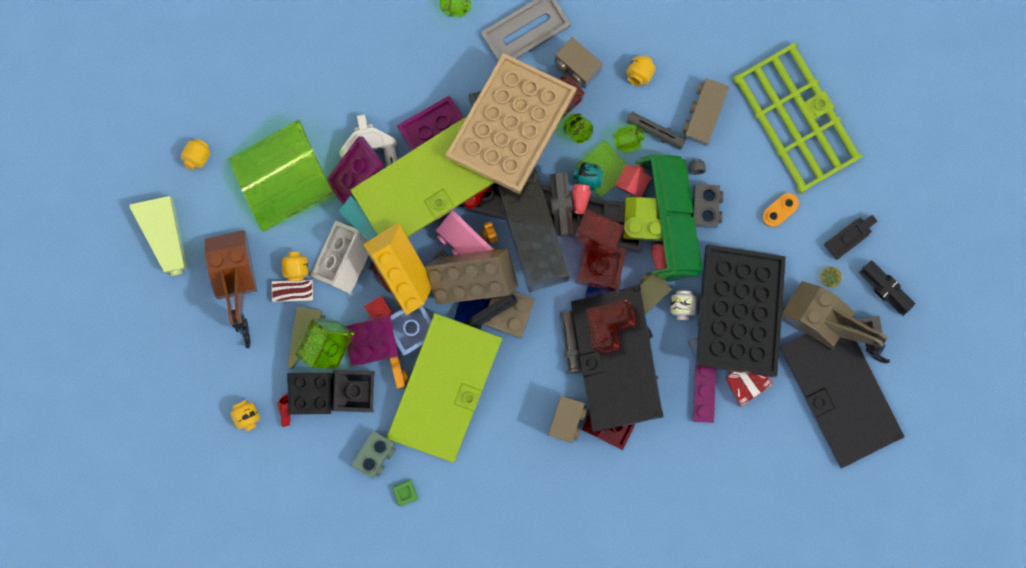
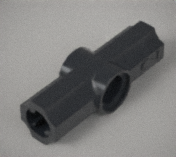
M872 260L859 272L873 287L874 292L882 300L888 302L901 316H904L916 304L901 289L900 284L892 276L886 275Z

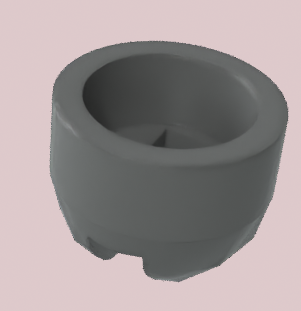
M693 159L689 164L690 174L698 175L705 173L706 166L704 161L698 159V162H695V159Z

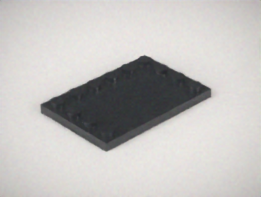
M708 244L705 246L696 366L777 377L786 256Z

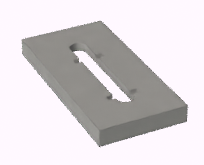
M533 0L482 31L481 35L497 61H499L503 53L517 59L569 28L571 24L556 0ZM541 15H549L550 19L508 45L503 43V39L513 32L526 26Z

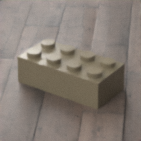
M508 248L438 257L425 266L436 305L508 296L518 287Z

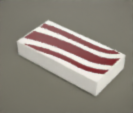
M313 280L272 281V302L314 301Z

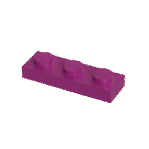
M696 361L693 422L714 423L716 369L696 366Z

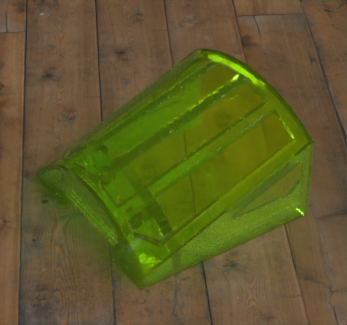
M300 120L291 123L229 158L241 190L262 232L337 198L326 179Z

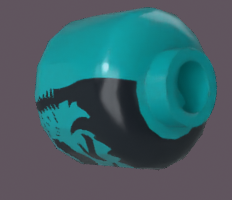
M582 162L580 168L575 167L573 179L577 180L576 184L590 185V190L594 191L597 187H601L604 171H601L599 165Z

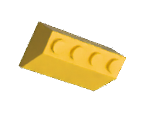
M397 222L364 243L363 246L396 302L404 313L408 315L425 304L431 291V285L425 267L400 223Z

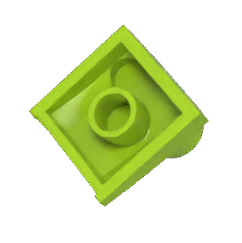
M626 197L623 239L663 241L657 198Z

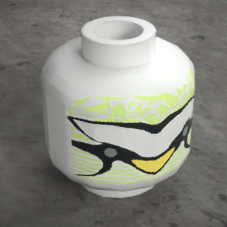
M676 291V294L671 296L670 313L677 316V320H689V316H694L697 313V297L692 295V291Z

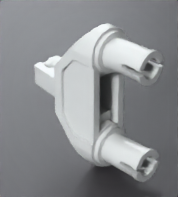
M365 114L357 116L359 127L354 128L355 132L352 133L339 151L341 159L357 137L362 136L374 151L379 149L384 151L386 167L392 164L391 158L393 162L397 161L395 149L397 147V140L374 128L372 124L367 125Z

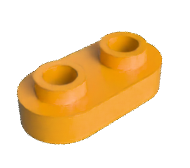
M791 193L783 194L763 212L762 220L764 224L768 227L780 225L797 210L799 206L798 198ZM786 200L792 201L791 207L785 205ZM770 213H775L777 215V219L772 220L770 218Z

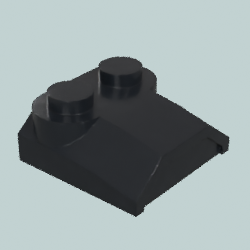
M333 370L331 378V410L374 413L375 371Z

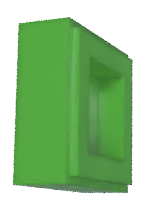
M412 480L392 487L399 506L418 499Z

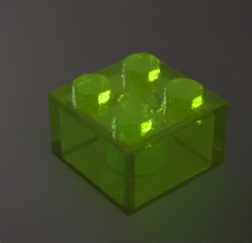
M312 319L295 356L311 368L337 369L354 332L338 321Z

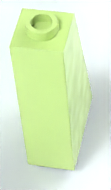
M167 196L129 204L163 271L167 274L170 273V276L183 274L182 271L187 270L173 198Z

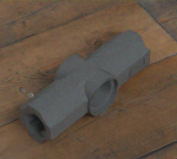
M568 173L550 174L552 215H554L556 237L574 235L572 196L569 193Z

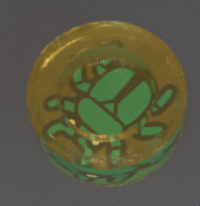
M835 267L825 268L820 275L822 284L829 288L837 286L842 279L841 272Z

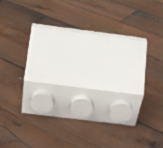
M335 221L310 276L351 294L369 256L363 246L368 240L356 228Z

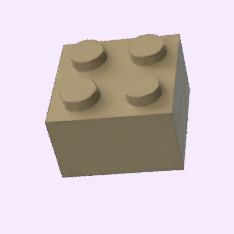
M573 37L569 39L555 56L556 68L563 74L567 72L572 77L571 81L579 88L581 86L586 88L602 70L603 63Z
M513 291L512 293L517 297V303L484 323L483 326L522 339L535 299ZM504 296L492 297L489 306Z
M560 396L548 436L569 443L577 440L581 430L577 428L579 420H584L587 411L584 408L585 403Z

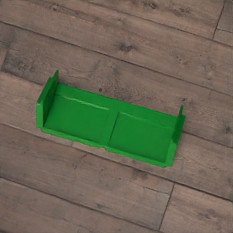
M664 154L640 157L641 160L635 161V163L646 170L652 169L667 264L666 269L651 271V273L667 282L699 276V271H702L695 218L691 217L693 205L686 160L682 159L681 156Z

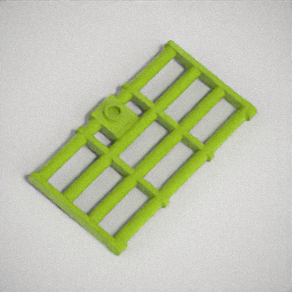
M795 42L745 72L735 75L732 79L735 85L740 87L755 113V119L760 121L777 150V156H780L797 184L798 192L801 194L805 193L810 187L861 159L863 155L857 151L840 122V116L837 117L833 109L835 107L825 90H821L818 85V79L815 80L799 53L798 45ZM787 52L791 53L808 82L807 85L800 89L796 88L779 59L780 56ZM770 62L773 63L790 92V95L781 100L761 68ZM753 72L773 105L764 110L761 109L744 80V77ZM811 88L815 96L804 101L801 93ZM792 98L813 131L803 138L783 106L785 102ZM775 108L795 141L785 148L765 115ZM827 114L830 122L819 127L815 119ZM832 125L852 159L841 164L822 132ZM813 136H816L835 168L826 174H823L805 141ZM796 146L799 147L817 178L807 185L787 151Z

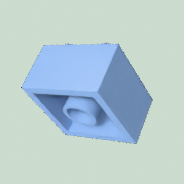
M423 305L408 315L403 310L391 315L395 342L403 356L406 357L420 349L431 324V319Z

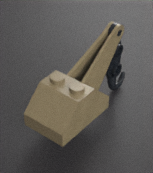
M804 281L800 283L782 311L781 319L832 350L840 338L865 343L867 347L865 350L872 358L881 363H890L889 359L879 355L886 346L884 344L888 339L886 335L854 319L855 312L835 294L818 285Z

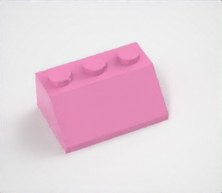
M453 210L436 229L438 234L436 238L444 246L448 244L453 249L451 251L453 255L494 250Z

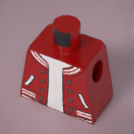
M732 372L725 377L739 407L744 406L773 385V382L767 376Z

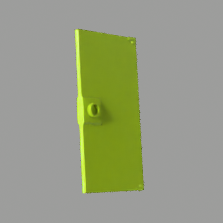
M466 117L350 189L377 235L399 222L406 236L410 237L495 183L445 158Z
M434 312L386 439L454 463L503 338Z

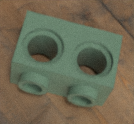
M373 430L351 466L372 479L375 475L379 477L385 468L382 465L386 458L390 460L396 450L393 448L395 443ZM378 441H383L386 444V449L382 453L375 450V444ZM368 458L373 459L375 462V467L372 470H367L364 467V462Z

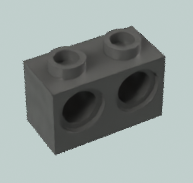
M694 185L692 217L695 218L696 227L717 228L718 223H722V211H719V203H723V191H720V185ZM705 191L713 193L714 199L712 201H706L703 198ZM705 211L710 212L713 216L712 221H704L702 213Z

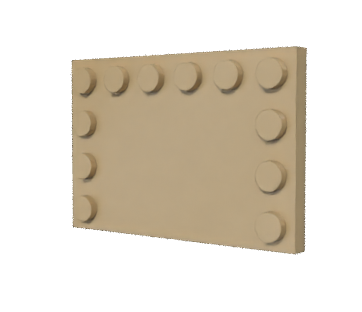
M503 53L448 149L445 158L520 194L577 92V88Z

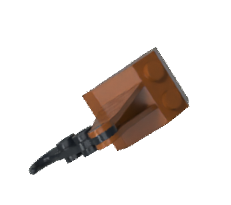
M243 230L206 238L205 258L215 297L217 300L226 298L230 323L236 332H239L241 335L243 334L245 347L249 349L251 345L247 318H244L242 313L244 294L257 292L247 233ZM235 296L234 310L232 309L230 297Z

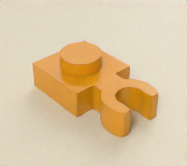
M492 222L483 224L484 229L481 232L485 242L489 241L491 245L497 243L498 238Z
M398 356L390 358L397 389L405 388V383L409 381L406 370L402 371Z

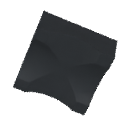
M287 373V415L331 414V373Z

